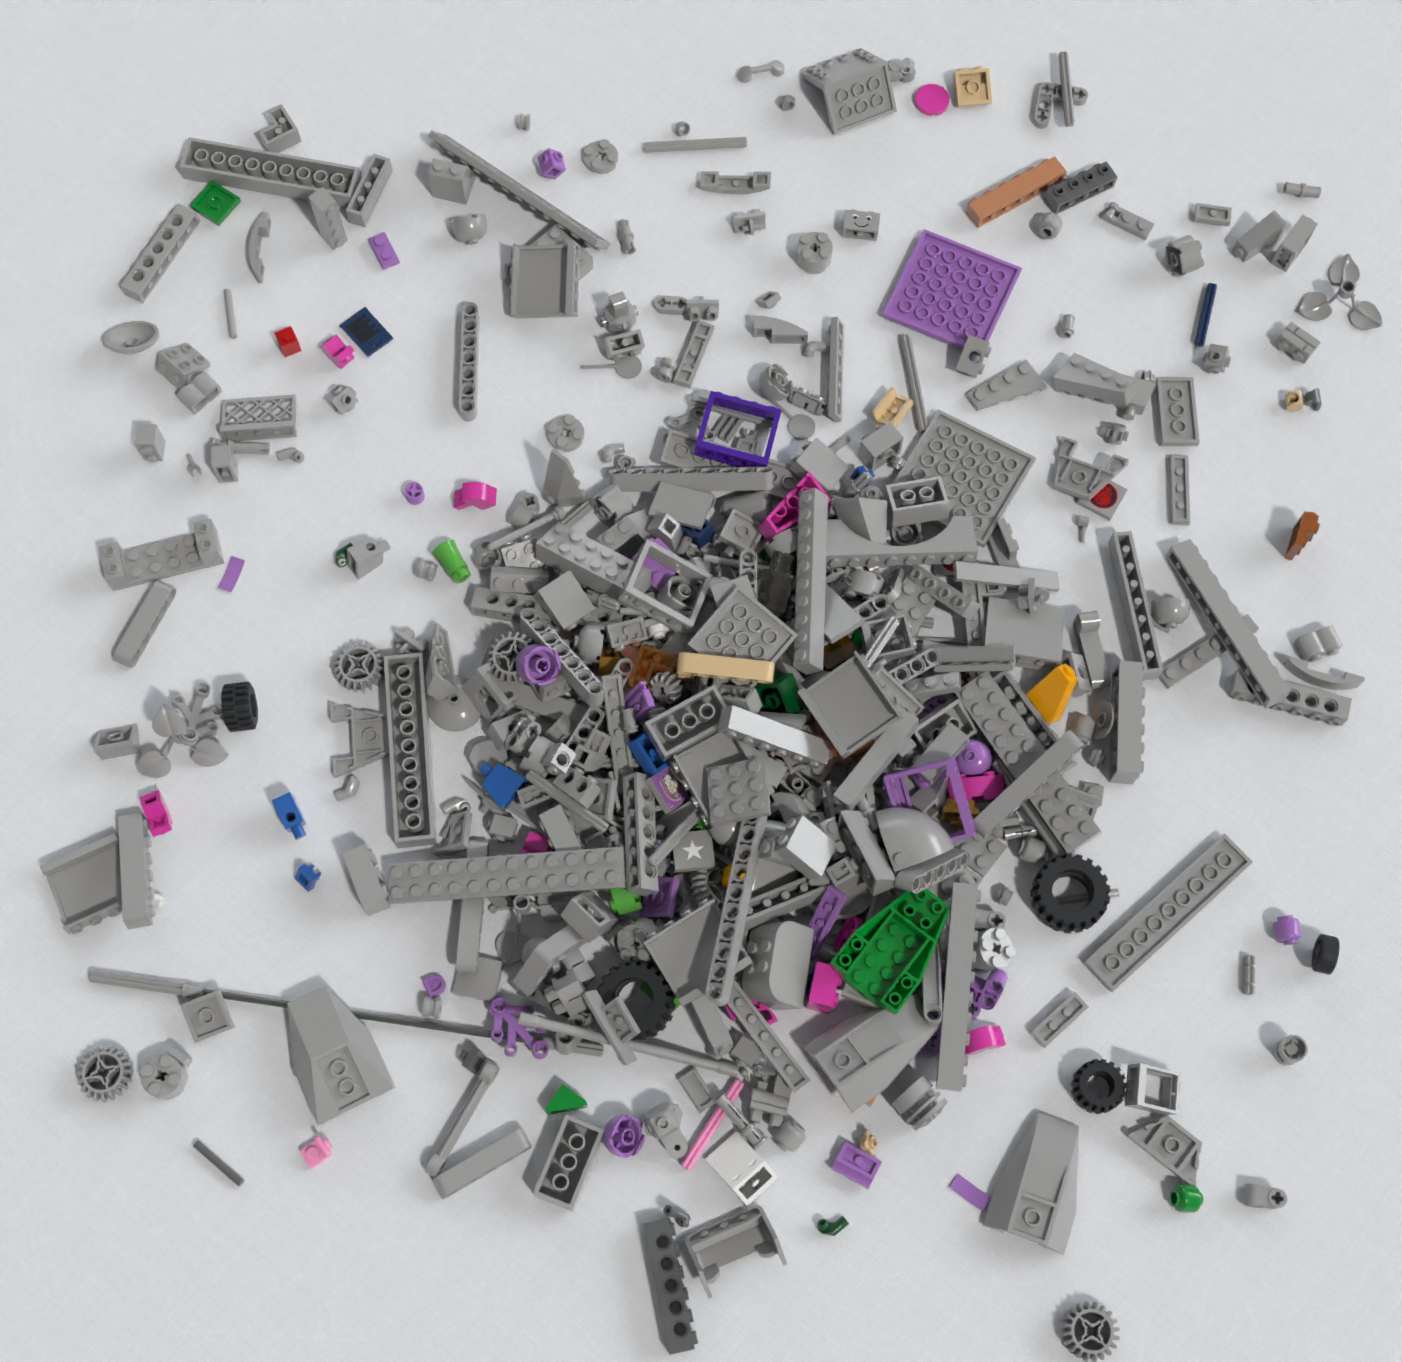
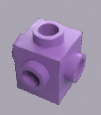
M548 148L538 157L543 176L556 179L566 171L561 152Z

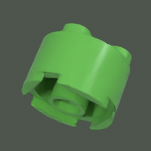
M626 872L625 888L606 889L613 898L610 899V904L616 915L622 916L643 909L641 896L627 892Z

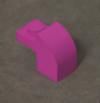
M337 334L331 336L319 346L325 355L340 369L355 358L352 354L355 350L351 345L346 346Z
M482 482L462 483V488L454 491V508L461 510L469 506H475L485 510L496 506L497 488Z
M156 790L141 796L142 810L148 819L152 836L156 837L171 831V824L173 822L160 791Z
M990 1025L966 1032L970 1033L969 1046L965 1045V1054H968V1056L1006 1045L1000 1026Z

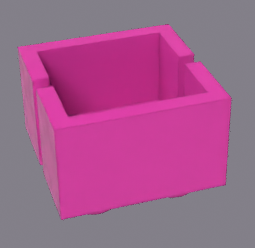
M821 962L816 963L806 1009L830 1014L831 1009L836 1008L839 998L836 989H840L842 978L832 965Z

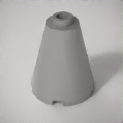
M758 490L724 500V504H721V515L728 519L734 508L763 523L773 511L772 497L767 495L770 490Z

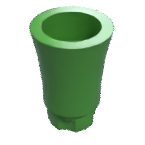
M453 539L441 543L433 550L432 555L441 563L456 584L466 581L471 576L468 566Z

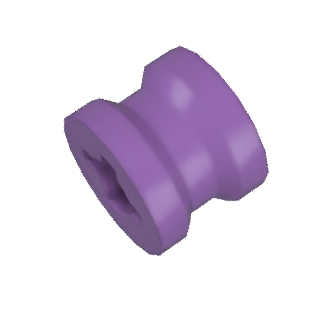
M411 482L406 485L404 490L407 501L412 505L422 503L425 498L422 486L417 482Z

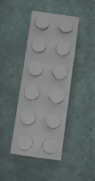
M560 522L536 542L537 560L563 574L570 570L578 582L601 594L605 593L607 597L619 601L621 605L627 608L631 607L618 600L633 565V560ZM642 566L633 588L645 593L651 587L652 570Z
M1119 660L1112 672L1111 704L1114 709V724L1110 730V783L1133 784L1144 771V761H1141V754L1144 753V743L1141 742V739L1145 732V725L1142 724V717L1145 715V706L1142 705V699L1145 698V687H1142V683L1145 680L1146 670L1143 669V662Z

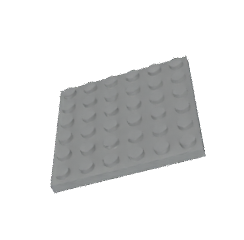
M938 409L905 462V467H902L892 484L941 476L949 500V518L931 522L946 528L953 516H972L976 543L984 548L996 528L997 520L1001 519L1035 463L1036 457Z

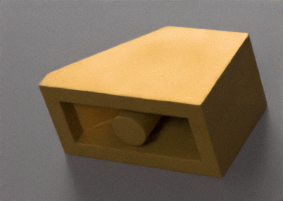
M603 643L601 656H598L600 662L598 663L597 675L599 678L610 675L620 659L619 651L614 652V649L608 650L607 646H609V643Z

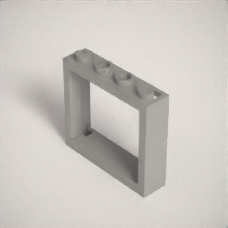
M646 539L639 548L618 600L686 636L695 624L713 575L659 546L657 543ZM646 555L701 585L688 618L633 588Z

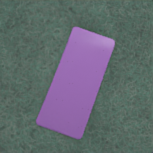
M231 556L218 588L232 592L245 560Z
M960 1174L956 1176L950 1185L953 1191L981 1211L991 1199L989 1195L974 1186Z

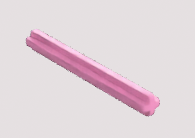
M735 1079L725 1095L732 1103H734L741 1092L744 1083ZM717 1106L681 1163V1166L688 1171L691 1170L726 1115L719 1106Z

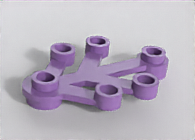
M502 998L493 1000L489 1005V1013L494 1017L491 1040L496 1043L502 1041L504 1035L501 1030L503 1019L508 1024L507 1044L504 1049L506 1056L513 1057L516 1055L517 1033L532 1049V1055L536 1059H544L548 1055V1044L544 1041H536L524 1028L535 1029L538 1033H544L546 1030L517 1024L518 1019L511 1015L520 1014V1012L529 1010L530 1014H533V1007L530 1005H508ZM498 1033L500 1037H495L494 1034ZM508 1048H513L514 1051L510 1052ZM537 1050H541L543 1053L540 1054V1053H537L536 1051H537Z

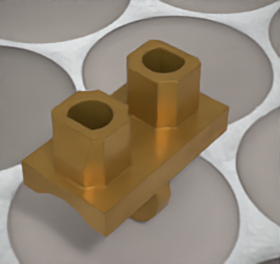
M947 799L941 814V821H950V825H957L958 831L962 830L963 823L955 799ZM967 800L974 820L979 815V809H976L975 801Z

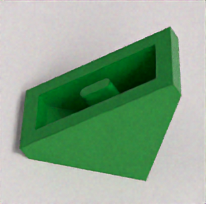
M562 1084L545 1110L547 1115L588 1108L586 1100Z

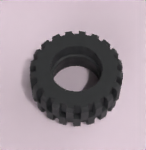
M1070 853L1064 854L1062 858L1058 855L1051 861L1048 860L1033 880V887L1030 891V896L1033 897L1031 901L1032 907H1036L1037 911L1035 913L1038 918L1042 917L1044 919L1043 923L1046 926L1049 924L1054 926L1053 930L1055 931L1061 929L1064 930V933L1070 934L1072 931L1079 933L1084 929L1091 928L1107 910V905L1110 903V896L1108 894L1111 889L1110 885L1106 884L1108 880L1106 874L1102 875L1100 873L1102 868L1099 865L1096 867L1092 865L1093 860L1089 858L1083 860V855L1076 854L1075 857H1072ZM1062 877H1071L1080 881L1089 895L1086 906L1076 911L1060 906L1052 893L1054 882Z
M631 960L628 963L624 961L619 963L618 967L613 966L609 969L610 973L603 975L601 978L603 982L596 989L605 1005L614 998L619 997L621 990L630 982H643L653 992V1006L644 1018L635 1020L641 1032L631 1040H647L648 1037L658 1035L657 1032L660 1030L663 1031L667 1027L666 1023L671 1021L673 1017L671 1014L676 1007V1004H674L676 995L661 970L647 962L642 961L641 963L637 960Z

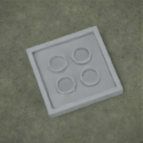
M765 757L707 768L710 823L712 826L771 815Z

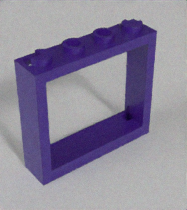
M710 391L693 455L736 467H767L782 410L774 406L762 405L755 401H747L737 396L733 397L721 392ZM712 405L773 420L764 457L703 441Z

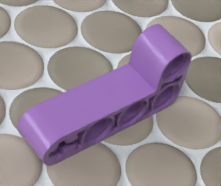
M941 958V984L944 989L946 960ZM994 969L990 972L987 980L975 975L974 984L970 983V992H973L972 1003L985 1010L993 1009L1008 979L1006 972L1001 969Z

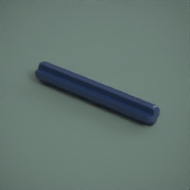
M1208 283L1194 341V344L1200 347L1205 343L1217 285L1213 283Z

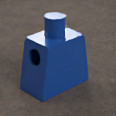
M485 763L480 769V772L487 777L482 782V786L494 801L505 810L518 796L517 790L523 789L529 782L525 777L500 763L495 768Z
M291 792L273 799V805L287 832L292 831L295 840L305 837L306 833L303 826L306 825V821ZM295 816L296 819L290 822V818Z

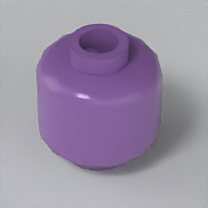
M1293 915L1277 917V921L1273 923L1275 938L1279 942H1284V945L1296 944V940L1302 937L1300 922L1298 919L1293 918Z

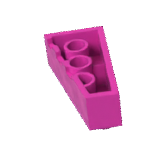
M810 471L758 527L769 543L773 541L772 537L780 532L798 526L799 492L815 487L827 495ZM828 496V504H829L832 500H831V499L829 498V496Z

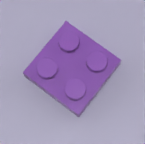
M675 877L658 878L659 892L644 896L640 918H673L680 879Z

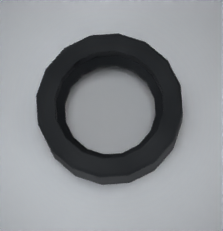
M1325 934L1318 936L1312 953V970L1328 975L1334 971L1340 949L1337 937Z

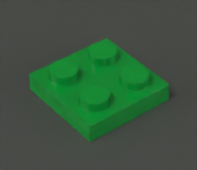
M212 180L190 206L191 209L220 226L239 205L241 199Z

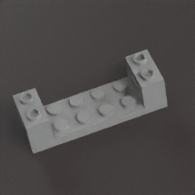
M212 519L193 522L194 533L123 550L118 542L99 546L106 582L113 591L224 564L218 530Z

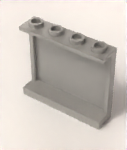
M568 241L566 245L518 246L516 243H513V249L511 250L512 267L510 268L512 284L509 286V293L511 295V302L509 303L510 315L516 319L578 317L580 245L575 241Z
M989 596L986 606L984 646L1015 645L1016 667L1052 672L1057 666H1060L1062 659L1064 608L1037 604L1036 614H1030V609H1019L1017 600Z
M857 651L854 652L855 655L812 686L807 689L803 687L798 691L804 703L844 759L903 719L900 714L903 711L897 701L894 703L889 697L892 694L885 685L881 687L878 682L881 678L874 669L870 671L867 667L869 661L863 653L859 655Z
M721 732L678 755H673V762H671L676 773L679 772L683 778L680 781L686 791L689 789L692 797L690 799L694 807H699L702 812L700 815L701 820L705 826L709 825L710 829L714 826L710 823L707 768L756 758L748 744L742 743V740L737 738L725 737V734ZM768 780L769 796H771L775 791Z
M116 833L40 866L42 873L47 877L65 925L63 929L67 933H80L83 931V928L89 925L100 924L102 919L121 914L119 836Z
M708 898L698 904V909L693 912L691 909L680 915L682 919L677 922L671 920L663 925V931L658 934L656 931L650 933L645 937L647 941L643 942L682 1007L704 994L706 990L722 915L714 899L711 901ZM733 931L729 932L727 938L732 936ZM742 945L740 946L735 974L753 963ZM729 951L724 953L723 958L727 957ZM725 971L719 974V978L725 974Z

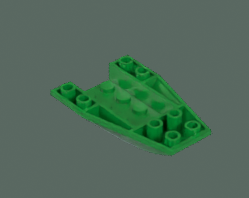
M927 888L916 894L906 891L855 930L830 964L845 983L875 1006L897 1014L920 984L951 907Z

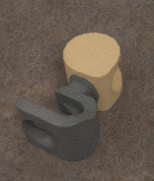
M1315 388L1305 395L1301 391H1291L1285 394L1286 409L1288 411H1299L1303 408V405L1308 406L1311 401H1313L1315 411H1318L1322 405L1319 388Z

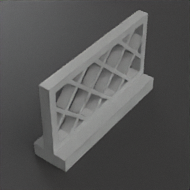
M296 395L222 400V421L220 425L222 440L228 441L232 439L236 442L297 437ZM292 401L289 407L284 408L282 406L284 402ZM266 403L274 404L268 410L263 407ZM248 404L255 405V407L250 411L245 409V407ZM235 405L237 407L233 412L227 410V406ZM279 408L283 412L276 417L272 412ZM260 409L264 414L258 418L253 414ZM242 410L246 415L239 419L235 415ZM286 415L291 417V420H281ZM268 416L273 418L271 422H263ZM250 417L255 420L253 423H244ZM231 419L236 421L233 425H226Z

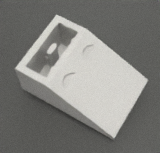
M737 1132L732 1134L705 1159L746 1208L778 1179L775 1172Z

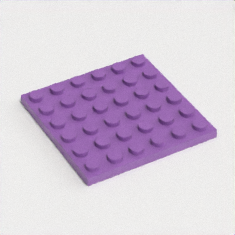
M924 229L884 309L882 317L962 350L969 335L989 342L1022 268ZM972 352V354L980 356L979 353Z

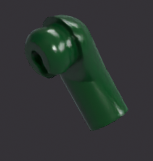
M844 1216L840 1217L836 1222L821 1219L817 1223L818 1231L830 1236L837 1235L849 1225Z

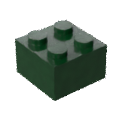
M793 673L774 674L772 684L758 683L754 687L763 705L760 709L762 712L799 714L806 708L804 701L798 694L799 688Z

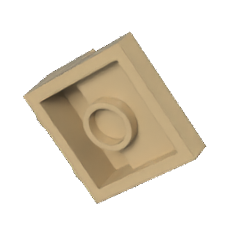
M983 66L974 67L973 70L959 68L953 73L957 107L992 104L989 68H984Z

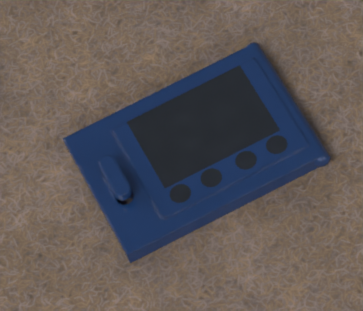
M367 307L362 308L339 325L367 357H370L393 340L391 334L370 313Z

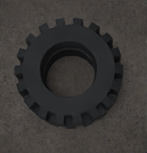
M249 681L225 684L221 692V708L229 732L254 730L258 722V706L253 686Z
M1093 1059L1090 1062H1086L1074 1073V1079L1071 1081V1086H1073L1071 1093L1072 1095L1075 1094V1102L1081 1104L1079 1107L1082 1109L1086 1108L1089 1113L1101 1114L1103 1112L1107 1113L1121 1104L1122 1098L1126 1095L1125 1088H1127V1083L1123 1081L1125 1075L1120 1074L1121 1069L1114 1067L1115 1063L1111 1061L1107 1063L1105 1059L1100 1061ZM1098 1075L1107 1081L1109 1085L1107 1097L1099 1098L1091 1093L1088 1087V1080L1091 1076Z

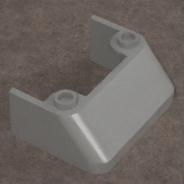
M753 1205L697 1229L685 1237L686 1246L708 1299L712 1297L708 1284L714 1283L719 1278V1267L757 1251L759 1256L764 1258H770L778 1254L783 1266L787 1264L779 1239L763 1208L759 1205Z

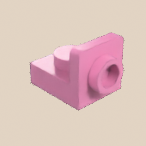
M318 1135L315 1137V1141L299 1151L310 1169H313L333 1155L330 1151L333 1147L326 1137L323 1139Z

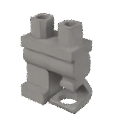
M757 1067L754 1072L756 1087H753L751 1090L747 1109L750 1110L749 1121L760 1124L762 1115L766 1114L770 1115L768 1126L779 1128L782 1120L787 1115L792 1089L779 1072L775 1074L773 1070ZM775 1075L772 1092L767 1090L768 1082Z

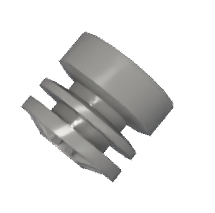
M924 1075L892 1103L900 1114L908 1110L911 1111L912 1114L907 1119L908 1123L915 1117L918 1119V1122L912 1127L915 1131L933 1121L948 1103L945 1098L938 1104L934 1101L940 1096V1093L937 1092L932 1096L928 1094L933 1085Z

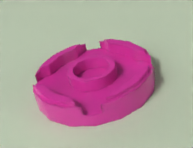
M927 84L919 88L916 93V107L925 115L932 116V114H936L937 116L946 111L949 106L950 97L944 87L938 84Z

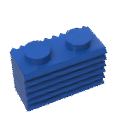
M646 732L627 743L646 775H655L670 765L668 759L664 762L662 761Z

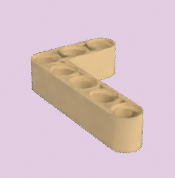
M680 652L678 653L676 676L678 680L694 681V676L772 684L775 663Z

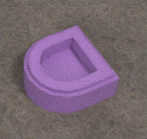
M432 975L422 980L431 999L441 995L446 989V982L440 975Z

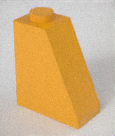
M1067 664L1060 665L1026 694L1049 725L1061 719L1078 678L1070 666Z

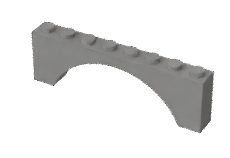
M953 516L948 526L940 534L925 542L908 546H890L875 543L854 533L841 519L827 520L826 567L837 568L846 567L847 565L850 567L953 564L955 561L976 562L978 548L972 516Z

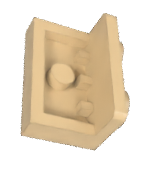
M890 387L872 411L876 425L880 426L881 424L885 425L891 422L896 428L912 407L913 401L910 398L897 395L895 388Z

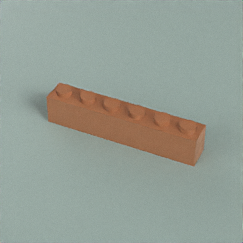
M1055 156L1051 159H1045L1038 166L1030 167L1025 173L1018 174L1012 180L1001 183L992 191H986L981 197L973 198L968 203L966 214L976 227L980 228L1044 193L1051 185L1061 183L1065 179L1067 171Z

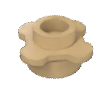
M866 1130L865 1135L860 1137V1147L862 1151L874 1155L875 1148L878 1145L877 1138L872 1136L869 1130Z

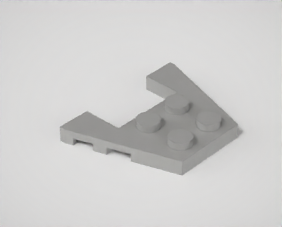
M1062 436L1054 484L1056 490L1090 501L1129 464V459L1115 454L1112 455L1105 469L1072 458L1078 446V441Z
M330 704L331 722L351 721L353 757L333 759V776L335 778L389 756L387 715Z

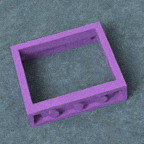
M955 756L884 775L882 782L884 791H887L889 799H887L888 807H902L894 779L946 766L964 829L950 832L948 835L952 841L975 836L976 829Z

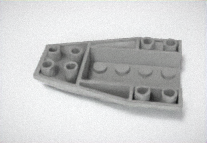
M913 994L897 1014L881 1008L873 1009L835 1024L806 1044L804 1048L813 1061L819 1063L838 1089L841 1099L849 1110L854 1112L883 1092L940 1028V1024L937 1026L926 1024L923 1017V1002L917 994ZM928 1012V1018L936 1020L931 1012Z
M1040 1112L1038 1113L995 1184L983 1226L1002 1233L1008 1232L1043 1245L1045 1249L1062 1255L1065 1254L1076 1215L1079 1126Z

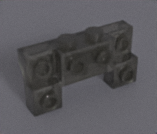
M773 550L769 569H764L761 576L757 601L785 623L786 618H792V615L785 614L792 579L797 576V557Z

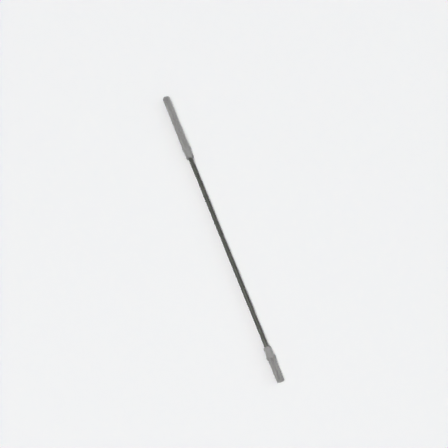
M91 970L88 975L89 981L94 983L182 995V997L198 998L216 991L206 989L205 986L192 985L186 982L178 983ZM221 991L223 998L227 1000L288 1008L287 1003L291 1002ZM350 1010L358 1019L491 1038L492 1031ZM496 1033L494 1036L500 1037V1034ZM504 1033L502 1040H507L508 1033ZM516 1035V1042L525 1043L519 1035ZM533 1037L536 1041L546 1042L549 1049L556 1050L555 1037ZM564 1040V1041H561V1042H562V1043H568L569 1041ZM580 1041L571 1053L601 1057L604 1046L602 1044Z

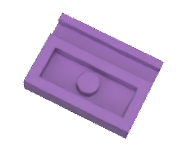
M640 681L624 697L625 709L634 708L636 725L655 707L650 690L646 689V681Z
M845 1141L831 1170L869 1189L882 1161Z

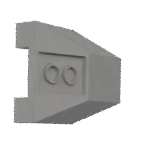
M326 985L287 1003L294 1070L317 1125H322L372 1098L396 1088L371 1032Z

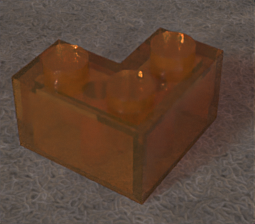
M641 644L629 677V688L633 689L640 681H646V689H649L650 681L657 673L670 671L671 675L675 674L678 655Z

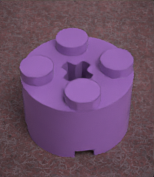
M529 645L517 654L516 669L522 680L536 685H548L557 678L556 676L561 670V660L558 653L547 646Z

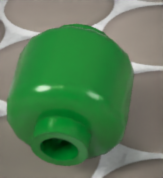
M1179 1184L1170 1193V1203L1178 1212L1194 1213L1202 1205L1203 1195L1195 1185Z

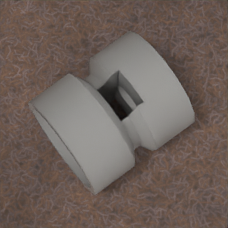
M1289 1035L1275 1044L1273 1049L1275 1059L1285 1066L1301 1061L1308 1052L1305 1040L1297 1035Z

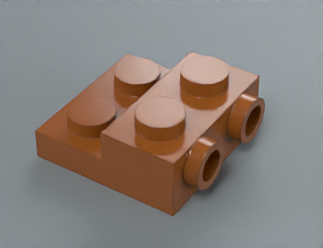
M1304 511L1296 522L1287 547L1285 559L1292 561L1295 555L1300 554L1301 549L1305 547L1308 541L1311 542L1313 535L1317 534L1320 524L1317 523L1319 516L1316 513Z

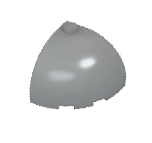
M903 807L884 808L876 811L881 836L895 872L934 858L955 847L946 830L923 812Z

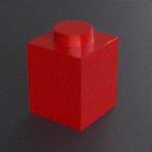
M291 326L274 333L285 358L302 351Z

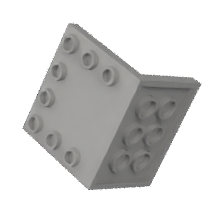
M862 48L855 49L853 53L848 55H839L835 60H825L821 65L809 66L806 68L807 70L802 71L803 79L823 90L833 134L841 133L897 112L887 61Z

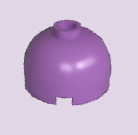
M973 739L969 740L966 747L955 758L959 773L966 774L967 777L982 776L983 772H988L992 764L991 752L986 744Z
M619 1115L608 1121L604 1128L603 1142L610 1153L618 1157L628 1158L640 1151L645 1135L642 1134V1123L638 1118L630 1115Z

